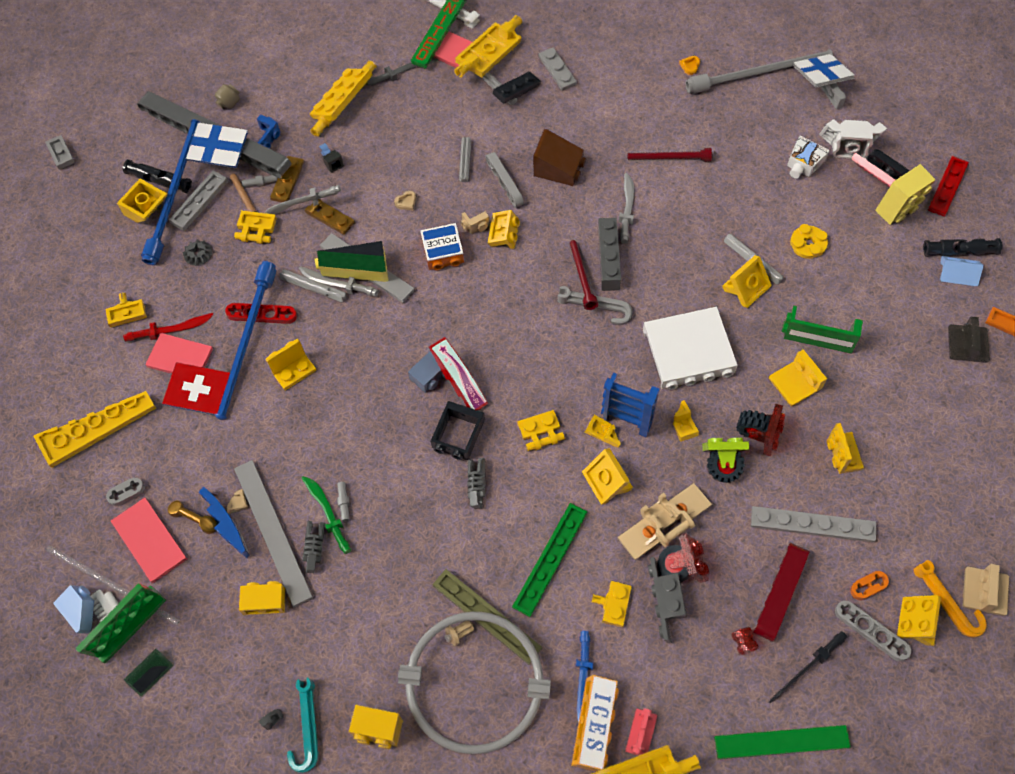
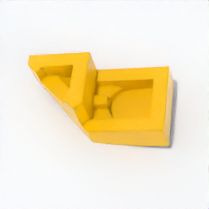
M685 400L681 401L680 408L675 413L673 426L680 442L699 436V431L691 418V411Z
M594 414L584 433L617 448L621 444L615 432V425H611Z

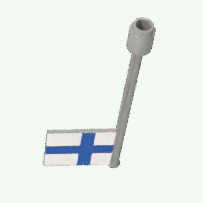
M828 49L816 54L710 77L707 74L692 76L686 80V90L692 94L709 91L710 87L714 84L793 66L815 87L854 79V74L833 56L832 50Z

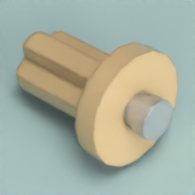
M465 621L454 628L449 626L445 628L447 635L444 637L447 642L451 641L453 646H457L460 638L473 632V625L470 621Z

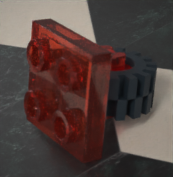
M775 404L772 415L763 412L758 413V411L753 412L752 410L747 412L745 410L741 412L736 426V430L740 435L744 434V437L764 443L763 454L770 457L773 450L777 451L779 436L783 432L786 416L783 413V405Z

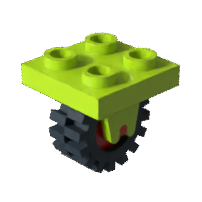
M723 438L707 439L708 442L702 443L703 451H713L709 454V458H707V468L709 469V474L713 476L712 478L719 482H733L740 478V475L744 472L743 468H745L743 462L745 460L741 456L740 451L749 450V441H743V438L727 439V442H723Z

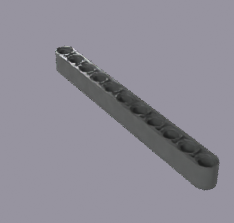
M149 91L137 103L141 111L145 110L148 112L147 114L187 134L192 119H197L200 123L221 126ZM246 138L240 160L277 178H281L291 166L290 160L284 155Z

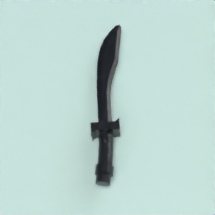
M841 631L827 645L817 649L813 653L815 659L770 699L769 703L774 702L818 661L821 664L824 663L831 656L830 653L839 645H842L848 636Z

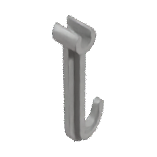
M561 286L559 288L558 302L561 304L570 302L583 305L582 300L585 295L584 293L570 291L566 286ZM596 296L599 303L597 308L625 314L624 318H612V324L623 325L630 321L632 308L627 302Z

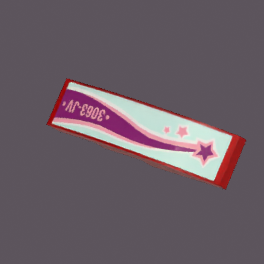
M445 337L428 346L446 380L451 382L457 395L462 397L466 407L479 410L488 404L473 376Z

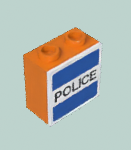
M456 223L420 230L429 270H441L446 266L456 267L464 263L463 250Z

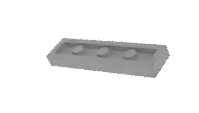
M212 171L169 219L170 223L185 232L228 183L227 178Z

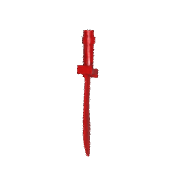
M213 313L194 317L172 326L157 328L156 322L149 323L150 329L136 332L131 331L124 334L123 338L125 342L134 341L137 338L149 336L150 340H156V335L160 333L177 332L198 327L206 323L213 316Z

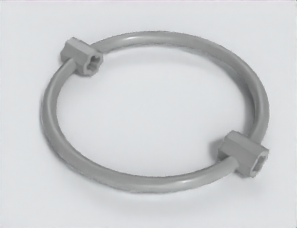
M485 612L459 613L435 624L422 636L415 646L408 665H400L398 683L405 684L407 701L419 727L439 745L464 754L489 753L511 744L532 723L539 709L541 699H549L551 680L543 679L541 661L529 638L521 629L507 619ZM470 620L491 622L511 632L522 643L530 656L535 679L529 678L527 697H533L521 723L505 737L482 745L460 744L445 738L435 731L422 715L414 691V685L420 686L422 667L417 666V662L425 646L443 629L453 624Z

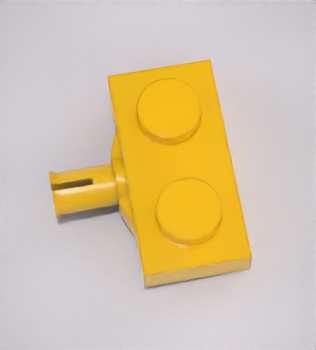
M126 293L119 294V304L105 309L110 328L147 318L143 300L127 301Z
M611 581L609 591L605 597L593 594L591 603L603 605L602 623L623 627L631 591L630 585Z

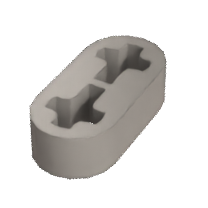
M131 478L111 488L107 492L106 499L111 505L120 506L140 496L144 492L145 486L140 479ZM133 484L138 485L136 491L132 489ZM115 493L119 494L118 500L114 499Z

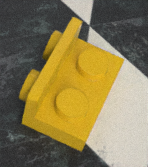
M512 210L492 214L488 244L491 247L507 244L510 249H515L520 220Z

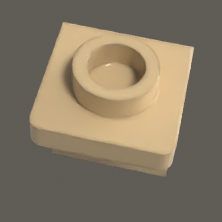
M485 211L469 219L464 212L462 213L461 225L471 235L478 231L482 232L490 225L489 216Z

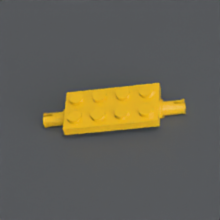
M515 15L509 22H505L502 25L495 22L455 57V63L459 64L454 69L455 74L462 78L464 74L471 71L482 78L521 42L522 37L516 34L515 29L522 24V18Z
M367 61L362 69L348 68L344 70L343 75L333 83L332 88L313 107L310 116L318 120L310 129L314 136L319 137L323 130L336 120L373 75V70L377 67L373 61Z
M666 745L592 774H687L701 769L696 755L677 762L672 756L670 747Z

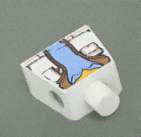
M799 136L787 165L792 168L790 175L793 178H799L801 174L809 177L826 161L830 150Z

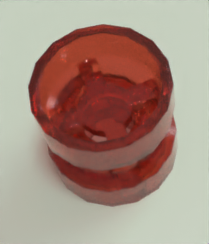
M751 627L739 629L731 634L733 641L738 644L737 651L739 655L745 654L747 650L752 652L759 648L757 641L753 640Z

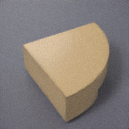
M243 489L237 491L227 505L228 514L248 508Z

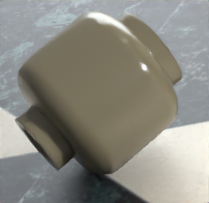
M223 84L215 93L216 103L222 109L225 107L232 109L240 100V92L231 84Z

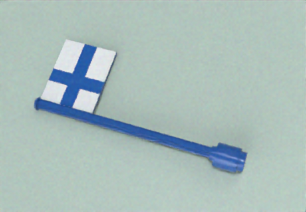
M197 119L190 121L191 126L154 235L151 239H146L141 254L142 262L148 265H156L160 260L164 244L161 243V237L187 161L237 168L248 134L247 130L200 123Z

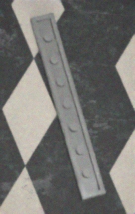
M253 460L234 468L293 607L313 599Z

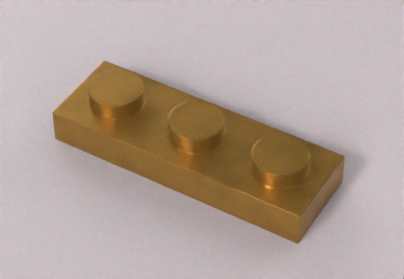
M287 156L291 166L281 178L277 179L270 195L272 201H289L303 167L304 159Z

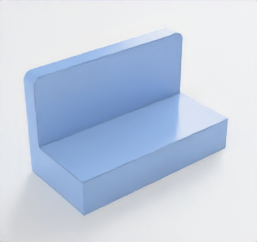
M942 256L941 265L943 268L940 280L942 282L978 286L984 265L976 260Z

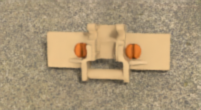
M694 483L669 501L666 499V494L662 493L658 496V502L648 508L645 505L641 508L643 520L621 534L618 539L634 560H637L657 544L661 543L664 547H667L669 542L688 528L692 529L695 527L692 519L712 506V504ZM677 520L681 521L679 526L665 536L663 535L662 531Z

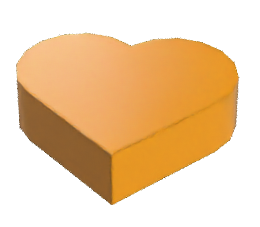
M690 56L679 60V64L686 74L694 75L700 65V59L697 56Z

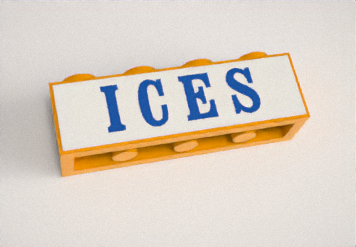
M596 675L586 678L571 766L595 772L606 767L608 762V754H606L607 745L610 744L612 737L610 726L615 718L614 701L617 700L619 689L617 688L618 681Z

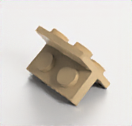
M990 564L984 570L973 567L965 568L964 608L1001 616L1007 615L1009 576L999 573L1000 565Z

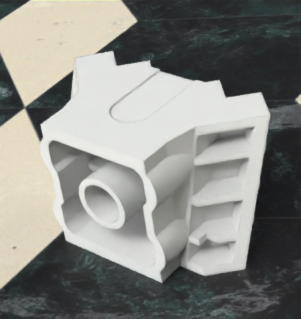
M833 119L826 124L819 135L832 145L833 157L852 159L853 155L857 153L865 159L869 155V147L873 145V142L887 128L880 122L875 126L871 125L868 121L845 120L839 124Z

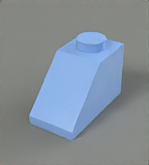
M70 585L53 604L76 633L88 634L92 629L94 600L91 598L90 591L86 587Z

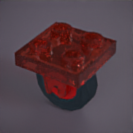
M687 533L679 535L681 546L671 545L660 553L657 562L662 576L678 573L681 582L689 579V577L694 578L700 583L709 581L707 576L709 568L702 558L704 554L703 546Z

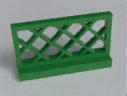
M138 583L75 649L81 654L97 657L102 663H106L167 600L153 586L147 587Z

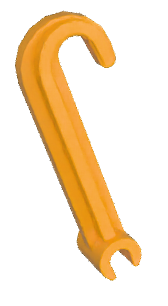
M926 560L913 569L914 574L924 580L931 592L941 597V606L963 635L975 638L985 632L987 627L986 620L981 611H974L979 627H973L934 573V565L931 561Z

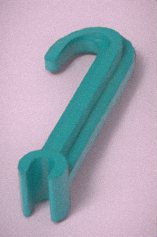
M306 678L307 686L305 688L303 681L299 679L296 681V688L300 696L304 763L298 765L295 762L293 751L287 752L289 766L301 773L313 769L318 761L313 698L315 683L310 678Z

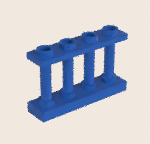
M613 372L612 377L606 379L603 388L605 389L601 410L603 420L607 421L609 415L635 424L637 428H640L639 435L647 437L654 419L660 389L652 386L649 393L634 390L616 383L617 373Z

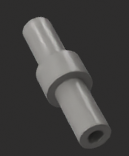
M260 175L255 176L253 179L242 180L243 187L265 186L264 184L276 182L278 178L273 175L265 177Z
M345 482L337 483L339 494L337 503L338 507H340L342 522H347L350 520L348 510L350 502L346 493Z

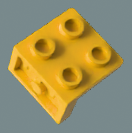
M299 339L288 342L285 347L272 352L266 358L273 376L284 391L317 371L306 356Z
M804 349L796 354L792 363L769 376V380L791 407L821 390L827 380L826 376Z
M836 423L827 438V447L829 450H832L834 455L832 457L834 468H838L839 474L863 470V463L853 432L844 433L841 423Z

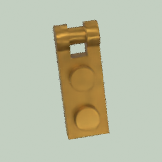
M318 199L319 205L313 206L312 201L311 206L306 207L305 212L343 235L355 223L354 219L324 203L321 199Z

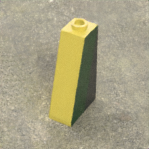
M382 241L317 251L318 258H315L316 269H320L322 276L354 277V279L382 282L389 281Z

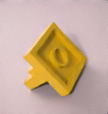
M756 255L722 285L725 292L737 295L741 305L746 308L772 286L760 256Z
M610 448L604 449L582 471L601 505L609 502L615 495L627 493L633 489L629 478Z

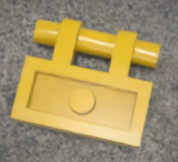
M241 210L237 227L242 229V232H235L234 238L242 242L270 243L271 236H265V233H273L277 220L276 215ZM250 231H258L257 235L249 234Z
M554 410L517 421L523 440L530 438L532 442L525 444L527 451L533 449L537 451L542 449V446L558 444V441L565 439L563 432L557 434L554 432L560 429V424ZM548 433V437L542 439H538L537 437L539 435Z

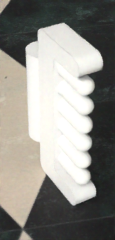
M97 590L91 595L95 605L93 611H95V615H98L97 618L100 619V622L106 617V614L108 615L119 604L111 591L104 594L103 591Z

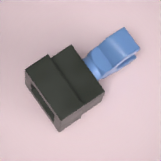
M326 143L319 146L322 150L321 154L323 155L324 164L330 173L344 167L343 159L339 152H336V150L331 152Z

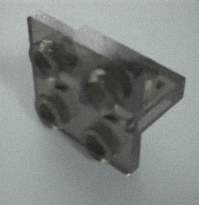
M971 316L964 325L950 324L948 326L949 357L951 360L985 363L990 361L988 328L979 327V317Z

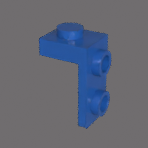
M260 114L257 122L260 129L266 132L257 143L270 149L271 143L274 139H278L281 131L277 121Z

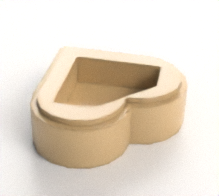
M413 191L404 192L403 195L395 198V206L398 209L413 211L416 195Z

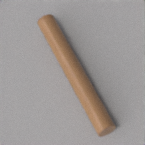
M231 174L230 179L248 211L257 212L237 175Z

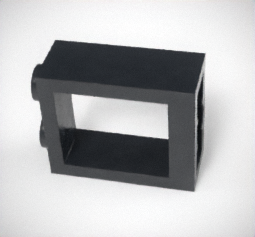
M448 401L430 441L433 450L439 454H451L457 460H469L485 421L484 412ZM451 416L476 424L465 450L440 441Z

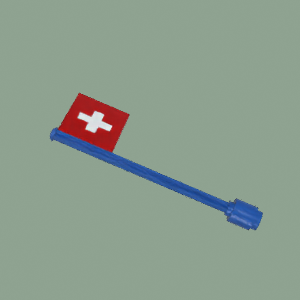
M263 261L258 267L254 279L257 290L231 372L176 362L162 402L163 405L215 415L219 420L227 418L226 413L265 290L273 285L277 272L275 264Z

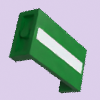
M794 305L791 312H787L781 332L785 333L784 339L852 354L861 337L863 320L855 319L850 330L847 331L796 320L797 306Z

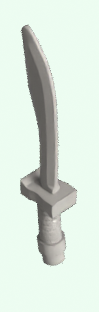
M627 173L624 174L626 206L624 214L620 212L619 222L622 223L620 239L623 244L628 243L629 224H633L634 215H631L634 183Z
M334 185L320 192H315V188H311L309 195L279 203L270 207L264 213L277 214L293 205L313 200V206L319 205L318 199L336 195L342 190L340 185Z
M299 267L301 273L306 278L325 285L346 288L348 294L353 295L352 292L355 290L366 293L369 296L376 297L379 291L377 289L357 284L354 277H349V282H344L322 276L319 272Z

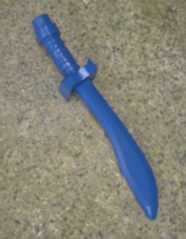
M580 631L581 661L576 659V667L580 668L577 694L578 723L588 669L593 670V663L589 662V642H591L589 631Z

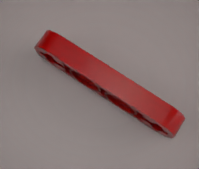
M231 303L225 308V313L228 319L232 321L247 322L248 312L252 304ZM261 304L255 322L291 324L297 319V313L291 306ZM234 309H237L238 312H235L234 315H232L231 312H233ZM274 311L275 315L273 317H266L267 312ZM288 312H291L292 315H289V318H286L285 315H287Z

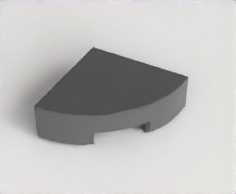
M276 709L266 714L258 722L266 730H269L284 714L279 709Z

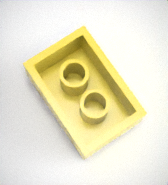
M921 164L891 184L875 211L890 225L895 221L897 223L901 222L907 213L913 214L918 210V205L925 200V195L932 190L931 186L935 179Z

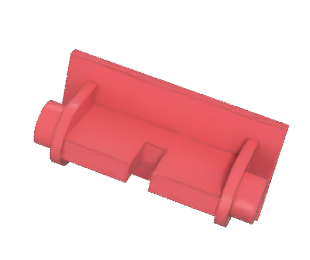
M636 708L625 752L639 756L649 751L657 714H653L649 709L644 708L640 710Z

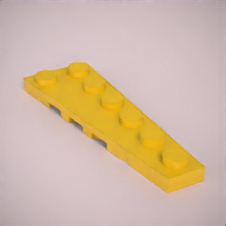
M145 391L124 399L119 403L109 405L97 413L91 412L86 414L87 417L71 420L68 424L59 428L56 426L34 435V438L48 465L53 468L157 408L149 394Z

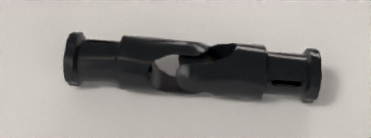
M129 159L123 165L124 174H132L142 180L170 188L174 173L143 163L137 164ZM181 178L178 189L182 190L183 193H188L192 186V180Z
M1000 238L995 240L973 239L968 242L964 239H942L939 242L925 240L923 251L924 256H929L930 254L961 256L967 254V251L973 255H984L985 253L999 255L1003 245ZM954 242H958L957 245H956V247H955V249L957 250V252H954V250H953V243H954Z

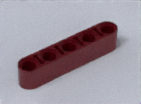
M791 542L789 543L787 552L780 564L779 572L776 574L772 584L773 587L758 618L757 626L753 631L754 634L774 642L809 556V550Z

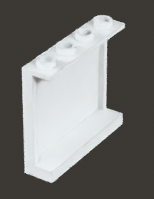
M717 307L644 322L643 333L645 337L647 336L662 382L661 389L673 390L678 385L685 384L686 386H691L697 381L704 380L709 382L714 380L715 377L722 376L723 378H728L735 373L737 363Z

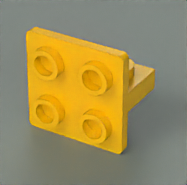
M938 595L903 597L897 636L899 638H914L924 645L934 646L941 597Z

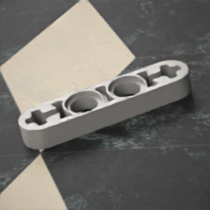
M492 152L485 155L487 164L494 175L499 178L498 182L502 188L507 191L506 195L514 208L524 205L522 195L496 153Z
M841 601L836 606L835 614L838 619L888 656L900 662L910 657L911 648L904 640L853 603ZM840 607H842V608L848 607V608H849L848 612H849L851 615H849V614L843 615V614H842V611H843V610H842ZM855 613H857L858 616L854 619V621H850L853 618L852 616H854ZM859 619H864L868 622L869 627L867 630L860 629L858 626ZM878 632L886 635V643L877 641L876 634ZM893 639L895 642L892 644L893 646H891L890 649H888L887 646L892 642ZM901 646L904 648V654L899 656L896 654L898 651L896 648Z

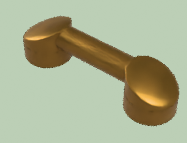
M179 500L169 504L167 511L172 517L182 515L198 523L206 534H212L216 531L214 528L218 523L213 517H202L184 508V505Z

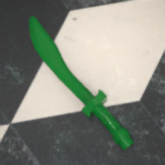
M303 476L302 480L310 494L322 506L329 522V524H325L328 533H333L340 550L344 554L350 553L352 550L350 544L345 540L340 528L344 527L340 519H335L323 490L314 480Z

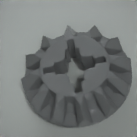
M197 239L196 242H190L188 246H185V250L182 253L188 264L198 266L206 263L211 258L212 248L205 240L199 241ZM198 247L200 251L198 252L196 257L194 252H196V249Z

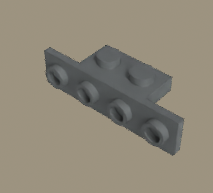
M652 557L650 558L651 565H648V570L655 584L652 585V593L654 598L657 597L658 605H655L657 617L661 619L662 626H659V633L661 639L664 638L669 644L672 643L668 620L687 616L680 575L676 573L660 577L658 562Z

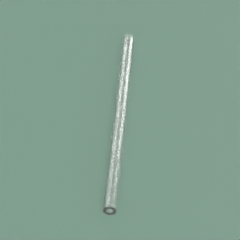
M52 545L46 548V552L122 596L125 597L131 591ZM159 608L154 613L176 627L182 622L180 618L162 608Z

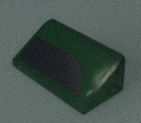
M154 649L125 677L124 681L142 697L174 665L158 649Z

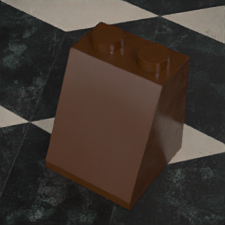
M544 129L533 155V176L574 186L575 181L580 179V167L584 168L586 162L584 149L548 129Z

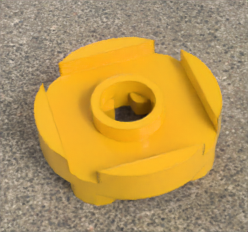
M802 224L793 232L790 244L798 256L813 259L825 252L828 245V235L825 231L815 226ZM810 239L813 243L807 245L805 240Z

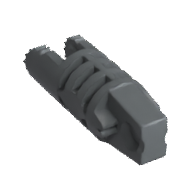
M485 458L478 459V471L475 469L474 461L468 460L467 493L468 499H470V506L474 509L482 508L483 497H485Z
M307 521L302 561L307 562L306 573H314L315 563L321 562L325 522H320L318 528L319 535L311 534L313 528L312 521Z

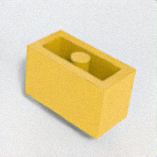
M270 581L263 585L250 582L246 586H240L239 611L243 615L285 613V587L277 581Z

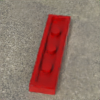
M954 156L951 157L928 211L945 217L968 166V161Z

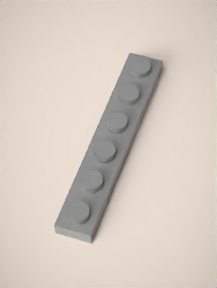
M752 506L751 527L873 543L876 541V521Z

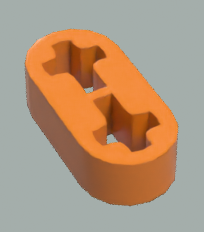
M875 571L855 581L850 588V593L857 600H865L888 586V576L882 571ZM876 578L883 580L881 585L878 583L872 586L871 584ZM858 586H859L860 588H862V587H864V586H867V587H868V588L863 592L864 595H863L861 592H860V593H857V592H856V589L858 588Z

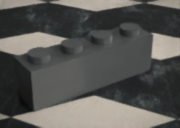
M598 218L601 291L620 290L621 285L617 218Z

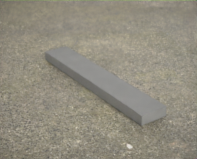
M332 233L320 244V248L323 250L350 246ZM388 270L389 281L369 280L402 303L414 292L412 286Z

